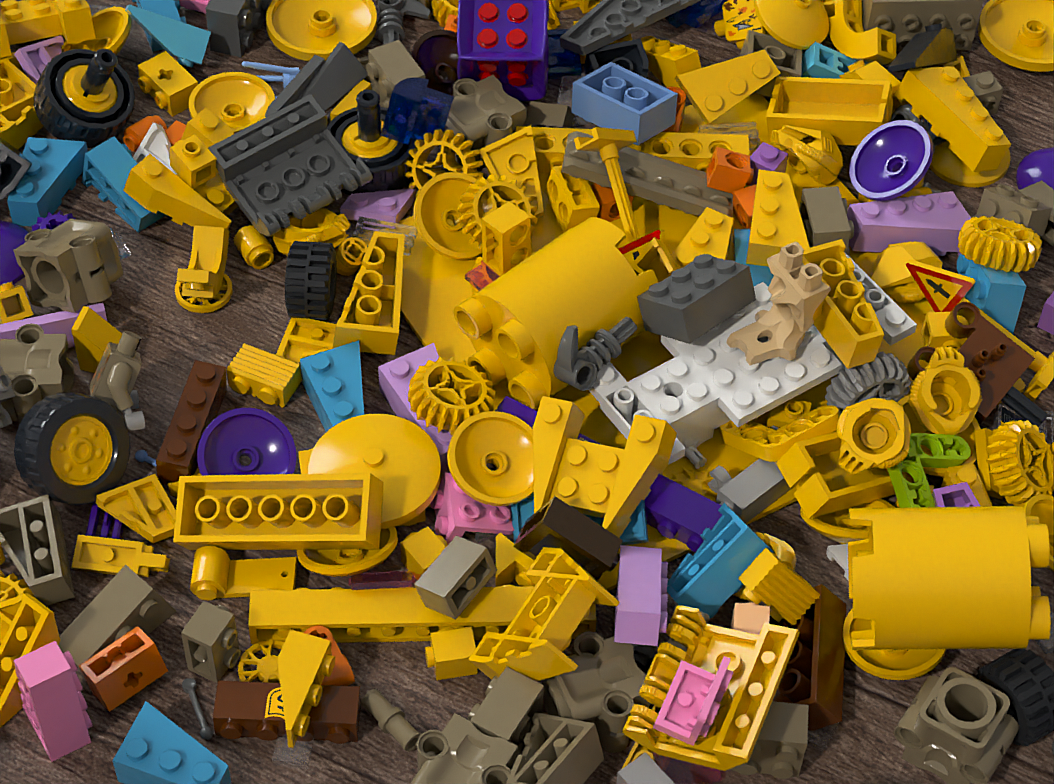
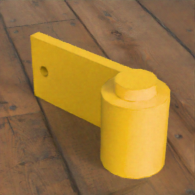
M200 547L194 555L190 590L199 599L205 601L214 600L215 598L250 597V590H262L265 588L295 590L298 560L297 557L230 560L227 552L219 547Z

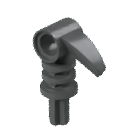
M378 0L379 28L377 36L379 41L383 45L396 40L402 42L405 38L403 16L413 15L429 19L430 10L417 0Z
M625 317L609 331L599 329L594 334V339H590L586 346H582L579 350L578 327L575 325L567 326L558 348L557 360L554 365L555 377L581 391L588 390L595 383L598 371L602 369L603 364L606 365L610 362L611 358H617L622 353L620 345L637 330V325L631 318Z

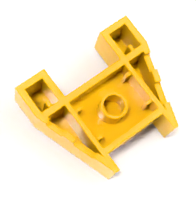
M5 0L0 3V58L12 56L10 45L63 35L68 44L96 39L90 6L86 0H23L18 2L16 0Z
M15 52L11 53L12 56L0 58V138L18 150L27 142L28 137L36 134L43 125L38 119L34 108L33 95L36 84L24 74V70L15 57Z
M205 107L187 123L181 139H187L196 134L204 145L209 148L232 136L234 132L229 125ZM151 154L130 170L123 190L146 210L155 214L159 211L173 217L171 221L181 226L183 223H186L192 227L194 225L223 227L228 230L232 221L227 216L238 207V204L227 191L217 168L216 177L192 189L178 174L175 175Z
M542 396L533 425L534 513L556 496L582 514L604 518L602 527L620 538L632 520L630 516L640 501L646 499L651 491L649 488L658 474H662L667 467L677 432L666 420L634 415L625 449L577 440L585 414L573 402Z
M543 547L525 574L536 586L504 634L487 631L468 661L491 680L495 676L500 677L506 667L534 681L575 671L578 665L562 652L571 643V635L579 623L588 617L592 604L617 606L619 601L561 548Z

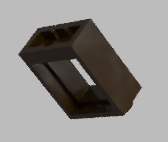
M554 496L525 521L513 547L533 560L537 558L543 547L561 548L598 581L606 570L611 572L620 560L618 550L623 540Z

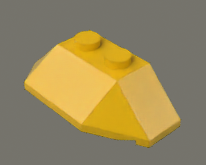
M29 593L0 602V728L23 708L14 660L51 642L56 641L59 645L61 641L54 612Z

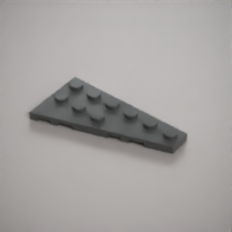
M602 0L560 37V47L584 56L701 0Z

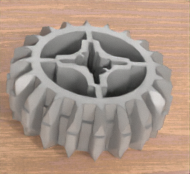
M882 351L876 355L875 360L872 362L839 370V375L831 379L832 384L826 388L827 394L825 399L827 405L838 408L839 414L847 406L871 398H882L898 402L910 391L909 385L911 380L903 362H900L892 353L885 354Z

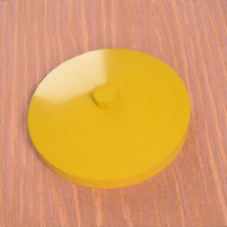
M272 0L266 13L267 32L273 44L291 57L310 61L314 55H317L326 61L339 42L344 43L353 55L365 48L376 33L377 11L372 0Z
M989 0L983 7L978 22V34L984 47L997 59L1013 67L1037 72L1054 71V0Z
M365 414L338 423L318 440L309 458L308 474H373L384 482L381 529H387L412 520L429 506L439 489L441 463L434 441L415 423L389 414Z

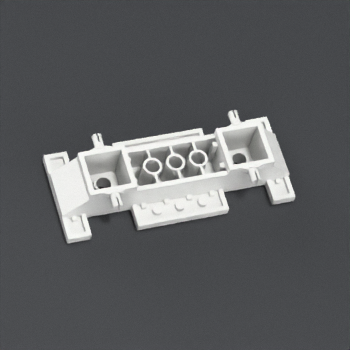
M852 260L855 267L853 273L857 282L861 281L865 289L864 297L867 303H871L884 332L883 339L891 346L915 333L917 324ZM762 282L754 286L756 296L754 302L691 344L661 335L660 342L675 358L628 382L611 362L606 365L603 364L602 369L598 371L595 383L588 390L600 403V409L626 439H628L634 415L666 420L677 432L668 465L686 456L694 467L699 469L700 466H704L707 459L697 450V447L701 443L713 438L714 429L729 421L740 427L827 379L839 375V370H844L846 366L814 324L805 332L804 341L796 350L795 359L791 361L775 357L749 365L742 350L730 348L727 344V339L731 333L756 322L755 314L763 309L769 311L773 306V303L769 300L772 294L768 291V286ZM763 336L758 341L764 343L768 342L769 339L767 336Z

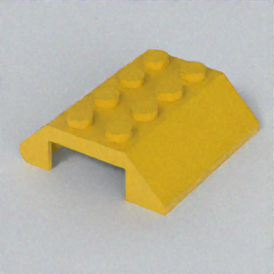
M680 605L676 606L670 619L671 624L669 623L667 626L666 634L687 647V651L685 652L671 643L661 642L657 649L658 653L654 656L644 679L645 685L641 686L639 695L661 709L681 660L716 675L723 657L726 656L731 658L727 669L733 671V675L721 699L717 714L706 737L699 735L694 746L653 729L658 713L641 704L633 705L630 712L633 716L628 717L622 732L630 739L658 755L725 771L749 761L799 636V631L797 629L764 623L759 635L706 624L699 609Z

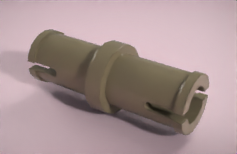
M372 689L367 692L361 700V705L379 722L378 727L384 733H390L405 751L410 752L414 750L422 734L405 719V713L399 707H393L379 690Z

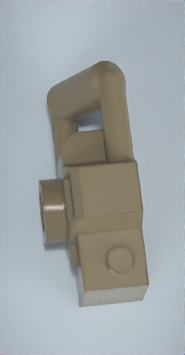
M531 101L529 106H525L526 121L523 127L531 125V127L571 128L574 114L571 113L572 108L568 105Z

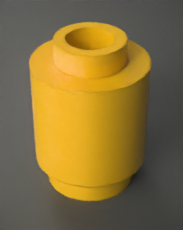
M253 225L244 226L238 230L234 237V244L246 263L255 269H263L269 266L274 259L273 247L265 235L259 233Z

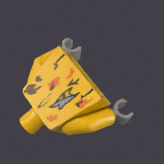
M754 0L726 1L722 6L724 19L718 20L714 24L716 34L719 37L726 35V40L736 43L740 50H742L748 30L770 35L756 15Z

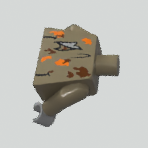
M123 331L118 345L112 342L107 344L89 388L91 396L108 402L115 410L124 413L126 426L134 431L145 428L143 412L131 411V409L139 408L138 391L132 389L142 365L140 353L136 352L142 337L130 331Z

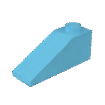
M130 4L126 6L125 11L171 56L178 58L177 62L180 65L193 68L194 64H202L211 34L210 31Z
M814 42L802 54L801 77L840 79V75L849 71L847 66L858 60Z

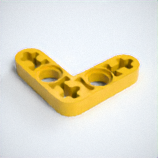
M828 405L818 407L777 430L752 420L740 427L729 421L721 425L720 429L725 444L764 461L775 462L796 442L836 431L840 414L836 406Z

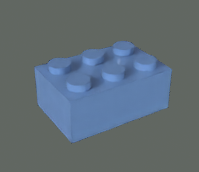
M610 62L573 82L571 113L601 128L634 130L637 142L633 144L638 146L675 124L678 93Z

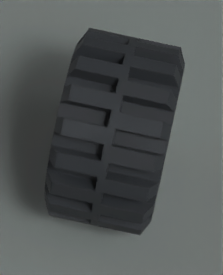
M294 241L291 245L285 274V306L290 318L328 320L332 314L337 276L336 251L332 243Z
M1013 649L978 670L976 679L999 690L1010 699L1007 714L1012 716L1019 724V731L1013 740L1014 744L1022 745L1023 747L1029 746L1054 731V672L1040 656L1038 657L1031 650Z

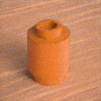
M146 116L124 130L123 141L130 151L136 153L153 122L163 126L164 130L167 129L166 124L159 116Z

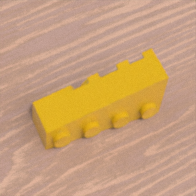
M954 66L907 70L895 96L901 102L908 101L913 106L911 112L917 118L923 116L932 125L930 130L937 137L948 140L950 142L948 148L973 172L997 170L1011 143L990 116L988 110L978 100L973 90L961 77L959 71Z
M374 231L360 270L355 277L350 295L347 297L341 317L336 324L333 348L359 340L360 352L395 355L399 336L405 234Z
M840 239L804 249L803 256L809 263L817 264L823 271L822 278L831 287L830 292L824 299L821 316L813 324L846 368L849 369L875 360L884 337V332L871 303L866 302L863 284L861 281L857 282L853 273L854 264L851 258L846 257L844 252L846 246L843 240Z

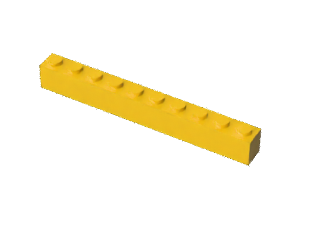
M503 585L501 587H483L457 619L425 607L417 589L410 586L399 588L366 587L364 589L334 587L331 589L298 588L295 590H276L265 588L262 590H250L248 623L251 644L265 640L285 642L290 629L304 633L306 629L316 625L328 628L336 643L430 641L431 632H438L444 628L458 629L471 626L474 640H482L487 631L504 634L535 586ZM596 604L590 606L591 611L588 617L579 623L571 635L572 639H575L582 632L596 631Z

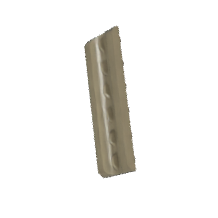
M579 131L568 134L561 172L569 174L574 178H582L597 183L602 187L612 188L606 165L602 163L600 153L576 149L574 138H593V136ZM629 147L618 151L620 157L618 162L628 195L651 200L658 205L679 209L686 214L700 216L706 207H709L733 218V194L707 187L706 172Z

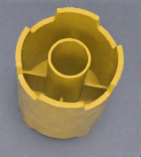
M590 217L576 227L570 228L454 308V318L458 326L470 338L476 350V353L468 358V366L477 365V372H485L487 380L493 382V387L501 383L509 390L514 400L536 410L539 408L542 396L552 398L569 385L558 380L554 375V365L557 360L559 344L567 326L575 325L578 327L579 350L582 346H586L590 339H594V334L599 329L609 331L622 319L629 317L637 325V330L620 345L622 347L645 329L637 297L649 290L651 285L658 283L657 277L653 269L637 275L627 259L616 248L626 238V233L604 219Z
M1022 506L849 508L848 519H850V525L869 526V539L848 542L849 599L853 600V618L871 620V630L851 632L852 650L1026 649L1029 640H1049L1051 629L1048 596H1041L1039 586H1031V568H1048L1049 565L1047 524H1040L1038 516H1025Z

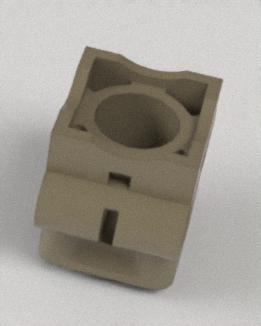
M494 75L478 82L473 79L463 78L456 81L453 85V98L436 105V122L433 129L434 131L441 129L443 133L448 129H452L454 136L457 133H463V142L467 140L473 141L470 150H479L515 133L516 126H523L526 120V107L518 99L506 94L502 83ZM455 153L457 163L462 165L460 157ZM480 155L475 156L476 161H482Z
M68 219L52 230L38 229L28 233L24 238L25 243L13 250L17 263L24 272L27 294L33 306H54L61 308L63 311L75 313L88 303H97L108 299L112 295L110 284L123 276L116 242L113 239L110 228L101 222Z
M30 323L21 326L16 331L15 339H0V367L2 366L4 373L10 378L15 397L1 403V405L9 413L11 420L18 421L19 425L26 413L37 402L49 395H56L60 392L70 393L73 389L75 371L73 363L68 359L66 353L68 350L66 334H44L41 326Z
M591 631L582 632L577 635L573 644V655L567 656L578 665L577 669L546 678L542 682V685H544L543 700L547 714L595 723L602 749L612 753L623 751L628 746L630 738L624 735L622 730L628 717L633 716L630 713L633 705L641 704L649 709L651 704L639 695L641 686L645 685L644 679L647 674L634 661L633 645L614 642V637L604 640L601 635Z
M955 667L945 669L940 677L929 676L913 699L912 705L908 707L894 729V736L905 746L902 759L918 768L936 774L947 784H988L1000 764L1002 756L1005 755L1019 731L1018 722L1007 714L1010 699L999 690Z
M455 713L442 732L429 730L419 737L417 741L418 772L410 784H506L518 755V746L502 737H491L481 733L471 721Z

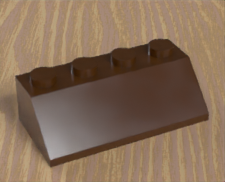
M822 584L813 587L820 594V597L815 599V604H811L810 609L806 610V614L801 615V619L797 620L795 625L790 624L784 618L780 622H777L771 616L769 618V624L799 631V636L773 701L808 705L809 731H815L842 721L845 656L843 625L846 619L847 604Z

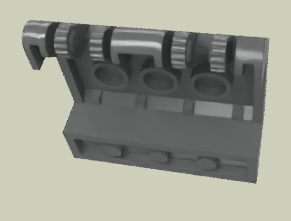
M311 94L208 148L216 157V168L227 191L255 229L268 237L281 231V228L290 226V217L303 219L307 214H312L332 203L333 200L341 198L342 189L352 192L358 189V186L361 187L373 180L370 170L361 158L356 159L355 165L327 129V114Z

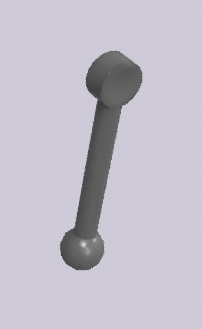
M187 678L182 682L183 691L190 696L201 726V738L209 740L213 737L214 730L208 726L195 692L197 688L196 681L193 678Z

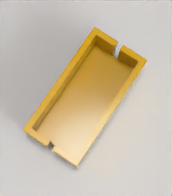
M777 76L766 115L769 141L772 139V130H781L782 125L830 132L837 145L858 146L870 132L890 122L893 109L891 81Z
M837 432L798 441L776 462L789 487L797 489L794 496L808 519L895 495L888 470L874 468L854 475L848 473L839 465L842 440L838 438ZM902 471L903 477L912 483L914 481L913 477L907 472Z

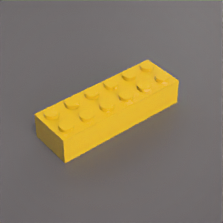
M371 473L179 476L173 542L188 550H197L204 546H215L223 550L379 549L384 482Z

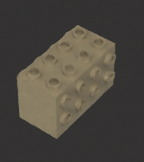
M862 0V25L864 31L878 27L896 34V52H901L915 34L926 32L925 26L942 23V29H953L956 51L971 50L983 0Z

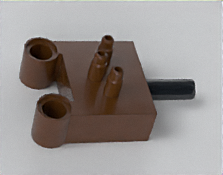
M961 302L956 305L945 320V328L949 335L954 338H967L958 352L964 357V367L973 371L980 384V395L983 400L974 416L978 424L980 425L996 405L1002 401L1025 421L1028 420L1032 425L1039 427L1047 418V413L1013 387L1035 358L981 316L976 305L971 302ZM957 316H963L968 321V325L960 323ZM929 346L922 347L909 361L907 372L912 380L917 378L916 376L919 375V372L925 370L920 366L919 360H925L929 363L935 348Z

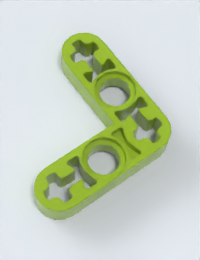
M911 433L907 457L898 465L887 468L900 508L935 507L923 467L948 468L962 465L971 454L970 447L963 438L957 435ZM920 445L928 447L932 452V456L925 454ZM902 471L910 474L914 479V483L908 482L903 477Z

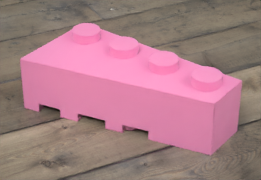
M54 641L15 659L14 665L19 680L18 686L21 691L20 697L23 702V710L51 762L91 743L88 729L93 726L86 712L88 707L81 693L83 688L75 673L78 670L70 652L62 653L57 642Z

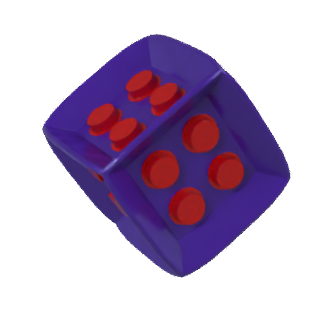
M459 0L457 18L458 80L469 78L478 82L494 75L502 83L505 93L519 101H532L544 98L547 93L549 41L547 25L549 19V0Z

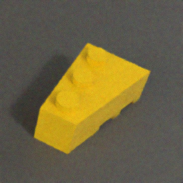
M764 49L677 75L674 79L685 92L705 124L708 125L774 79L781 72Z

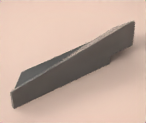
M339 42L326 61L317 55L311 58L268 106L265 117L310 94L325 112L367 77V71L344 43Z

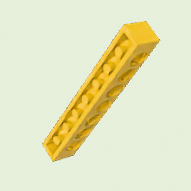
M516 126V132L525 127ZM532 127L538 173H551L552 167L562 166L568 134L579 131L593 136L591 129ZM660 132L638 146L635 144L627 146L706 172L716 147L750 156L749 135Z

